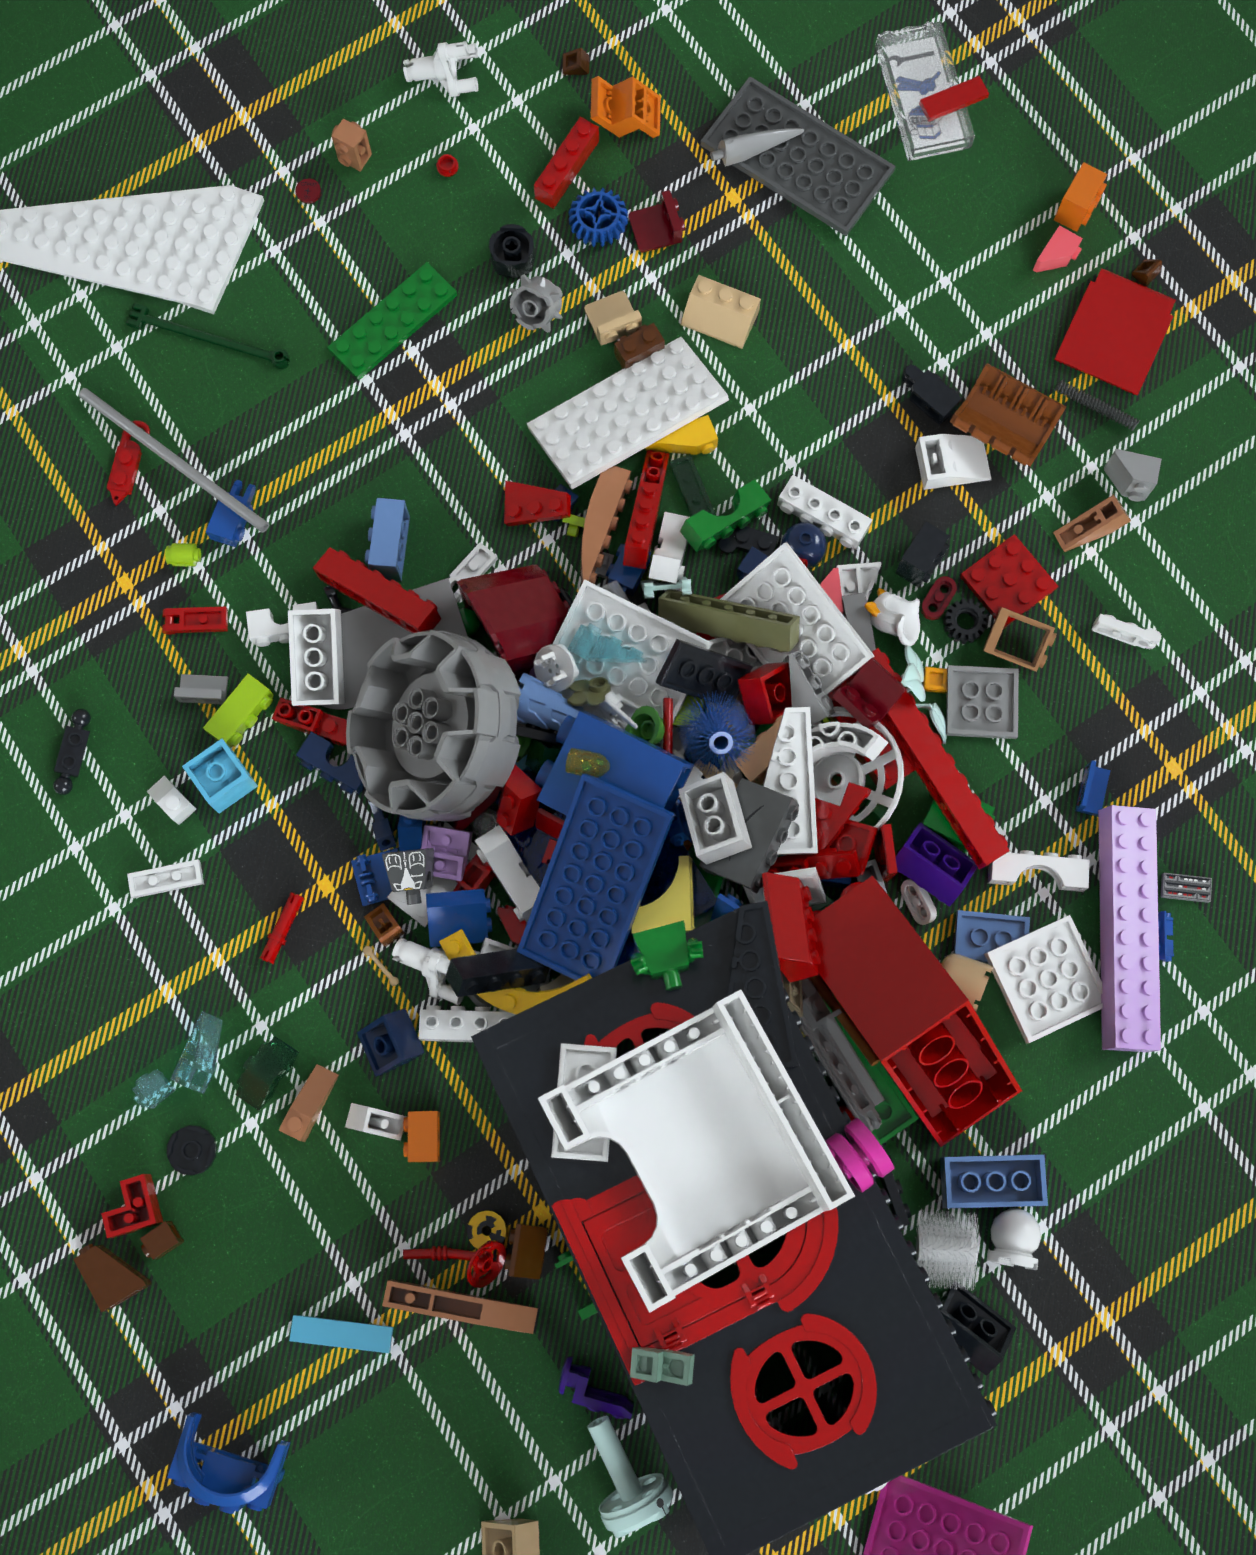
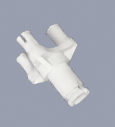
M466 41L448 44L447 42L438 43L433 56L403 61L404 66L407 65V67H403L405 79L407 82H412L413 80L421 81L437 78L451 97L460 96L461 93L477 92L478 81L476 77L457 79V63L463 59L478 58L476 43L468 45Z
M400 938L394 946L392 952L394 957L392 959L422 971V975L426 977L431 997L436 999L442 998L455 1005H460L464 996L457 997L452 987L445 982L450 960L443 948L434 947L429 949Z

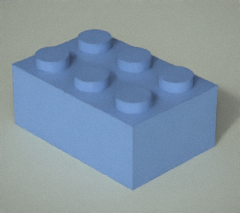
M377 498L376 506L373 505L371 509V519L374 520L373 528L370 527L368 531V541H371L370 550H366L365 563L368 564L369 570L373 571L375 569L379 571L385 579L401 582L410 515L405 500Z

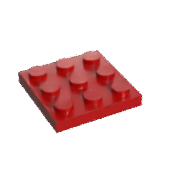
M1015 534L959 576L995 619L1000 607L1023 615L1059 587ZM1008 616L1004 628L1016 619Z

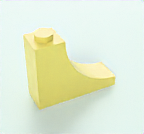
M679 856L676 876L667 891L652 903L639 907L631 927L632 934L683 920L686 933L695 929L692 858L690 856Z

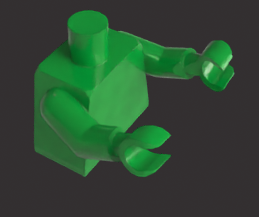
M684 920L633 934L634 943L639 953H634L631 956L630 962L636 975L649 974L651 979L663 977L667 991L681 988L683 985L679 973L689 970V963H692L696 958H704L702 941H698L696 938H690L686 941Z

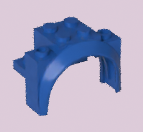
M196 1412L188 1414L167 1478L173 1479V1484L177 1486L188 1487L190 1489L188 1496L195 1498V1503L209 1506L210 1504L220 1506L219 1510L225 1513L234 1514V1511L238 1512L246 1505L248 1508L256 1511H262V1508L267 1509L271 1505L277 1484L283 1479L285 1470L282 1468L291 1442L281 1440L268 1465L194 1441L202 1414ZM201 1460L204 1461L202 1469L198 1465V1463H201Z

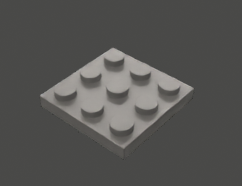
M948 665L946 735L1017 739L1019 669Z

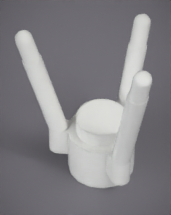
M611 691L607 693L605 700L599 704V707L604 710L602 714L612 724L620 728L622 727L613 716L619 715L634 729H637L638 725L622 711L624 708L622 703L636 710L641 706L626 699L620 693L617 695Z

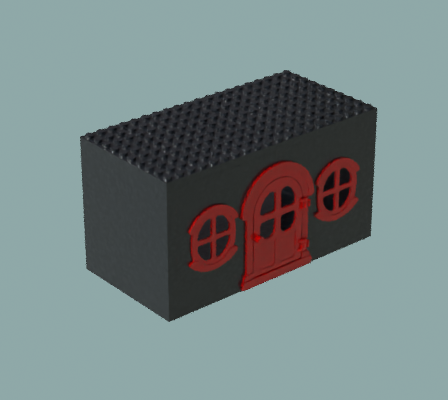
M740 908L686 933V941L690 938L702 941L704 958H696L692 963H689V970L679 973L683 985L681 988L667 991L663 977L651 979L649 974L636 975L629 960L471 1036L709 1555H747L997 1426L994 1417L997 1416L996 1410L991 1401L986 1400L982 1396L980 1390L984 1389L983 1384L976 1372L973 1373L967 1365L970 1362L969 1356L964 1347L956 1343L954 1336L957 1335L951 1321L943 1317L940 1311L944 1308L937 1293L930 1291L927 1285L930 1282V1278L924 1267L917 1265L914 1259L917 1256V1252L911 1241L904 1239L901 1233L904 1230V1226L899 1216L891 1213L888 1207L891 1204V1200L886 1190L878 1187L875 1181L878 1176L869 1167L868 1169L874 1179V1184L861 1193L845 1177L855 1197L830 1211L822 1212L787 1232L781 1249L767 1265L756 1267L753 1265L749 1255H746L736 1261L740 1273L734 1282L721 1288H710L699 1282L677 1294L675 1299L649 1313L621 1257L643 1245L651 1238L656 1228V1213L627 1154L619 1144L610 1140L608 1162L551 1157L554 1129L538 1098L557 1088L561 1043L616 1048L623 1040L630 1039L635 1048L644 1044L641 1037L643 1030L650 1028L671 1030L712 1008L716 1002L726 998L731 977V965L734 956ZM785 990L786 1001H787V1003H788V1001H790V999H789V996H788V994H787V992H786V990ZM788 1006L799 1066L785 1070L823 1139L827 1140L833 1134L839 1133L850 1143L845 1134L844 1126L850 1123L851 1120L846 1111H840L836 1103L840 1101L839 1096L833 1086L828 1087L824 1079L827 1076V1072L820 1060L815 1061L812 1055V1051L815 1050L808 1035L803 1037L799 1029L802 1026V1022L795 1010L791 1012ZM808 1340L828 1344L841 1354L842 1361L831 1369L807 1379L804 1377L792 1352V1344ZM632 1348H656L695 1354L692 1384L685 1386L665 1381L655 1383L631 1378ZM780 1352L791 1371L795 1385L793 1388L766 1402L760 1403L755 1396L758 1374L767 1359L773 1353ZM843 1374H850L853 1380V1393L848 1408L836 1423L828 1424L814 1398L813 1392L816 1388ZM796 1398H803L817 1426V1431L813 1435L808 1436L784 1434L769 1425L766 1415L770 1411Z

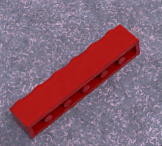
M329 547L313 567L321 581L412 634L433 630L441 620L437 611L438 607L432 601L420 599L419 595L413 590L409 589L406 591L395 580L391 579L389 581L379 571L375 569L373 571L369 570L363 562L352 560L342 550L336 551Z

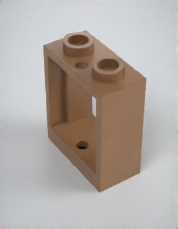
M1000 607L983 651L1037 672L1038 667L1043 668L1048 656L1044 653L1047 646L1052 647L1057 633H1054L1055 628ZM1008 616L1045 630L1032 663L995 649Z

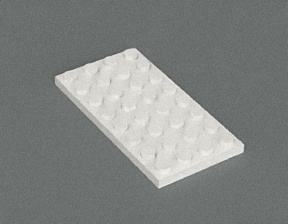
M679 337L665 345V348L661 351L654 352L648 358L613 374L528 422L527 426L571 489H574L727 402L729 399L728 394L684 339Z

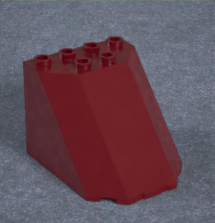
M537 564L457 581L464 608H469L476 613L490 637L498 657L505 659L518 684L522 674H529L530 670L534 667L533 662L538 651L542 647L553 644L570 608L566 600L562 602L559 595L561 592L556 582H550L544 569L541 570Z

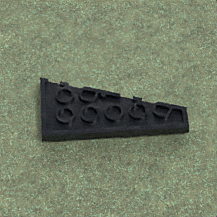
M763 901L742 905L739 909L736 942L727 996L742 990L784 1068L798 1067L799 1064L768 902Z

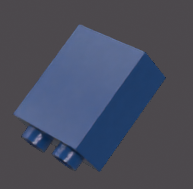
M579 711L576 718L570 715L567 716L558 730L556 741L563 744L556 761L546 760L536 776L535 783L542 789L537 801L567 816L581 775L587 773L672 812L680 796L678 789L685 786L694 764L594 714Z

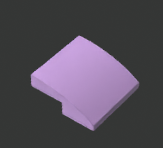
M429 824L424 825L421 849L434 848V877L462 881L473 832Z

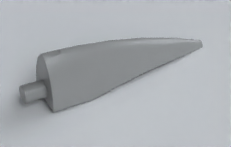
M773 129L723 139L718 144V150L710 152L712 161L722 159L726 167L745 161L804 133V129Z

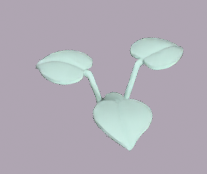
M905 646V657L908 666L901 683L904 687H908L906 688L907 693L912 691L923 702L926 698L925 689L922 685L924 681V667L910 646ZM936 703L932 705L915 704L917 708H926L930 711L933 724L943 739L942 744H946V720L939 706Z

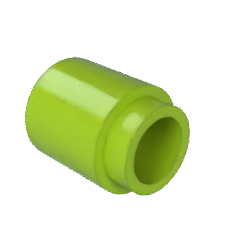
M172 543L171 546H166V563L172 564V566L196 567L197 562L201 561V549L197 548L195 543Z

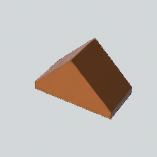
M384 903L364 916L378 940L385 947L405 934Z

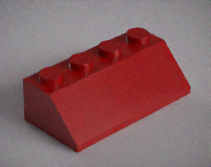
M769 872L762 873L765 901L769 905L782 973L790 983L819 975L817 965L821 961L814 944L818 940L811 923L815 918L812 908L809 907V901L812 900L808 886L804 887L800 879L796 877Z

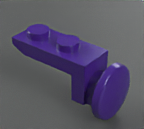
M569 1356L566 1359L559 1380L558 1390L560 1394H564L566 1386L574 1388L575 1392L572 1403L585 1406L593 1412L602 1411L609 1413L618 1419H631L634 1403L623 1395L588 1386L591 1368L572 1364L573 1356Z

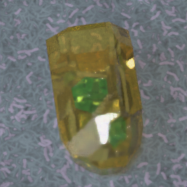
M571 748L566 761L567 773L576 775L585 773L598 778L605 775L610 769V763L600 753Z

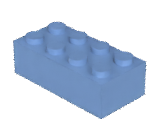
M1044 1155L940 1157L943 1208L1048 1206Z

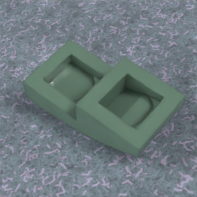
M633 1347L630 1377L655 1383L665 1381L689 1386L693 1380L695 1354L665 1349Z

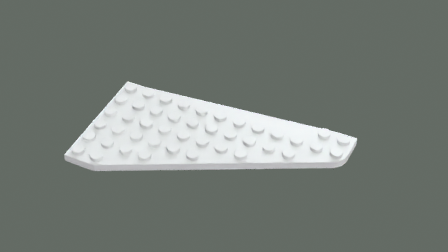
M226 185L0 210V263L4 261L162 298L214 315L264 203V198L261 195Z

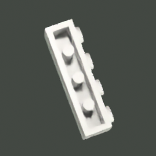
M794 475L791 476L778 498L777 505L780 506L783 512L794 514L799 517L801 522L811 523L819 527L825 536H833L847 548H858L873 520Z
M427 1005L426 1010L420 1009L419 1040L473 1042L471 1036L516 1014L499 1009V1011H489V1007H475V1011H465L464 1006H451V1010H441V1006Z

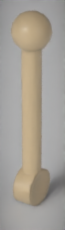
M365 946L363 953L366 956H370L389 979L390 985L396 986L399 983L398 978L390 974L373 954V949L370 946Z

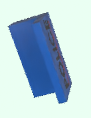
M1092 760L1085 766L1075 811L1099 817L1098 810H1101L1103 807L1111 770L1095 767L1097 761Z

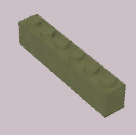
M668 589L658 598V616L692 633H704L714 638L722 637L737 643L745 642L754 644L756 647L773 648L779 652H790L799 642L800 616L696 594L682 595V591Z

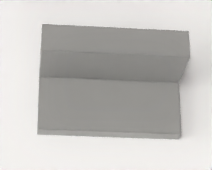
M181 674L180 687H175L174 697L183 703L223 704L227 697L228 677Z

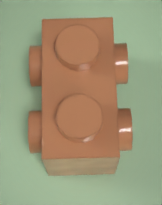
M343 119L332 131V140L338 161L346 167L351 166L361 172L372 155L366 130L362 129L356 122H349Z

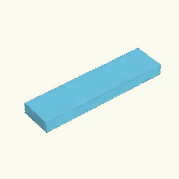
M293 1315L289 1341L390 1353L394 1327Z

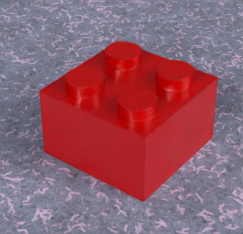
M788 662L764 664L738 679L745 711L748 715L747 717H749L748 719H750L749 721H751L749 722L750 725L773 724L779 716L783 715L785 708H792Z

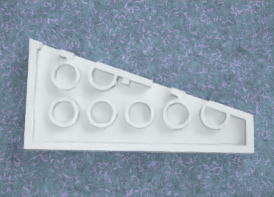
M810 707L784 709L763 783L764 787L792 797L799 804L798 816L791 822L787 839L780 845L777 852L778 855L818 853Z

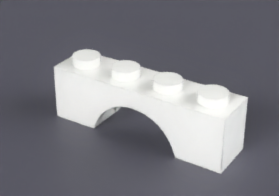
M1010 850L988 865V884L1013 885L1021 872L1029 869H1039L1047 872L1054 878L1059 890L1083 892L1089 888L1090 860L1082 859L1081 855H1068V858L1058 857L1057 853L1048 852L1042 856L1034 855V851L1023 850L1019 854L1010 853Z

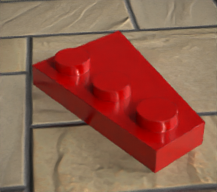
M505 480L504 524L508 527L570 518L571 495L567 492Z

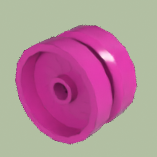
M855 1118L844 1126L845 1134L850 1143L839 1133L833 1134L825 1142L844 1176L850 1180L857 1190L863 1193L874 1184L873 1176L868 1167L875 1175L884 1177L894 1169V1166L871 1131L861 1120Z

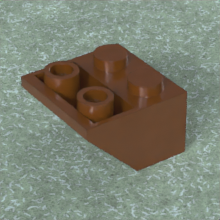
M521 1223L516 1224V1228H511L509 1244H513L512 1253L507 1254L505 1269L509 1270L508 1276L541 1279L549 1228Z

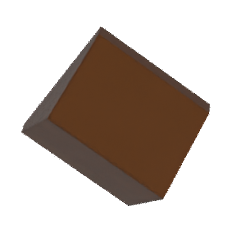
M1144 259L1132 272V276L1147 287L1160 273L1162 261L1159 259Z

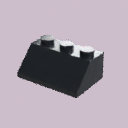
M954 1281V1286L952 1283L951 1289L949 1287L941 1299L944 1308L940 1311L946 1320L949 1319L957 1333L954 1339L959 1346H963L970 1359L969 1363L987 1376L1003 1360L1016 1327L969 1290H965L964 1286L961 1287L960 1284L959 1288L958 1282L956 1290Z

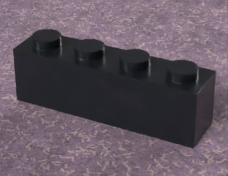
M518 948L451 958L445 977L456 996L462 997L545 983L550 968L518 953Z

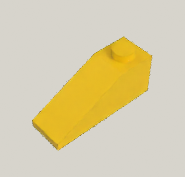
M709 415L693 420L649 445L645 450L691 455L708 454L717 448L718 437Z

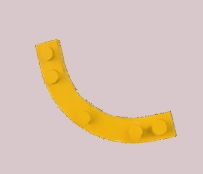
M462 929L439 941L449 960L451 958L476 955ZM588 973L567 985L552 990L531 992L518 987L477 995L491 1005L517 1015L592 979V977Z

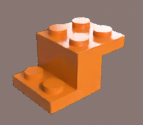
M599 76L592 79L590 113L593 121L619 138L638 129L652 138L660 135V95L634 77H630L613 86Z

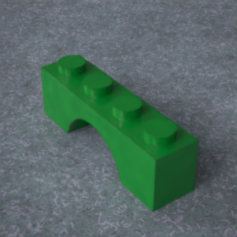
M755 479L736 491L731 500L733 505L732 514L716 516L701 510L685 520L680 532L696 552L703 548L706 550L711 548L717 542L716 540L728 538L738 527L743 529L753 518L759 519L768 512L767 507L771 502V498Z

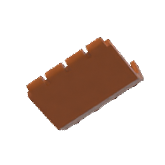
M987 363L966 400L954 413L950 422L953 423L952 426L965 433H971V436L985 444L989 443L997 451L1006 456L1009 454L1015 461L1024 466L1027 464L1031 467L1065 411L1066 406Z

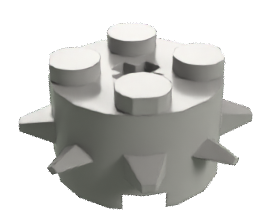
M523 274L521 275V286L518 289L509 288V291L512 293L510 298L511 312L516 314V321L527 328V330L542 328L548 333L551 331L550 321L554 318H563L559 314L562 307L561 297L563 293L558 286H555L548 279L540 276L529 279Z

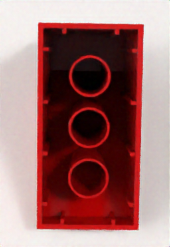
M873 875L864 882H855L847 886L841 893L840 898L824 910L813 911L815 920L811 923L818 940L814 944L821 961L817 965L818 973L940 1147L1022 1091L968 998Z

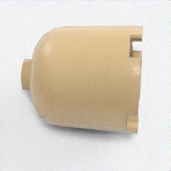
M960 954L947 955L941 965L968 998L974 1010L977 1011L978 1005L974 1004L975 1000H981L989 979L985 973L986 971L991 973L993 966Z

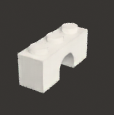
M316 602L292 605L293 610L319 609ZM270 609L246 612L249 639L253 645L264 647L270 645L271 642L277 641L289 643L288 623L282 625L274 623L273 614Z

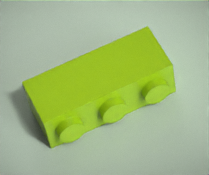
M247 674L203 729L217 741L223 739L230 748L232 746L235 747L241 742L242 734L246 729L255 725L260 712L266 710L271 705L274 695L270 689L250 674Z

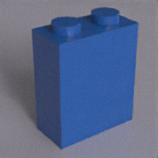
M484 889L426 894L430 947L441 946L440 940L460 929L464 931L470 944L482 943L485 938H488V932H492L491 917L487 918V913L491 912L490 898H485Z

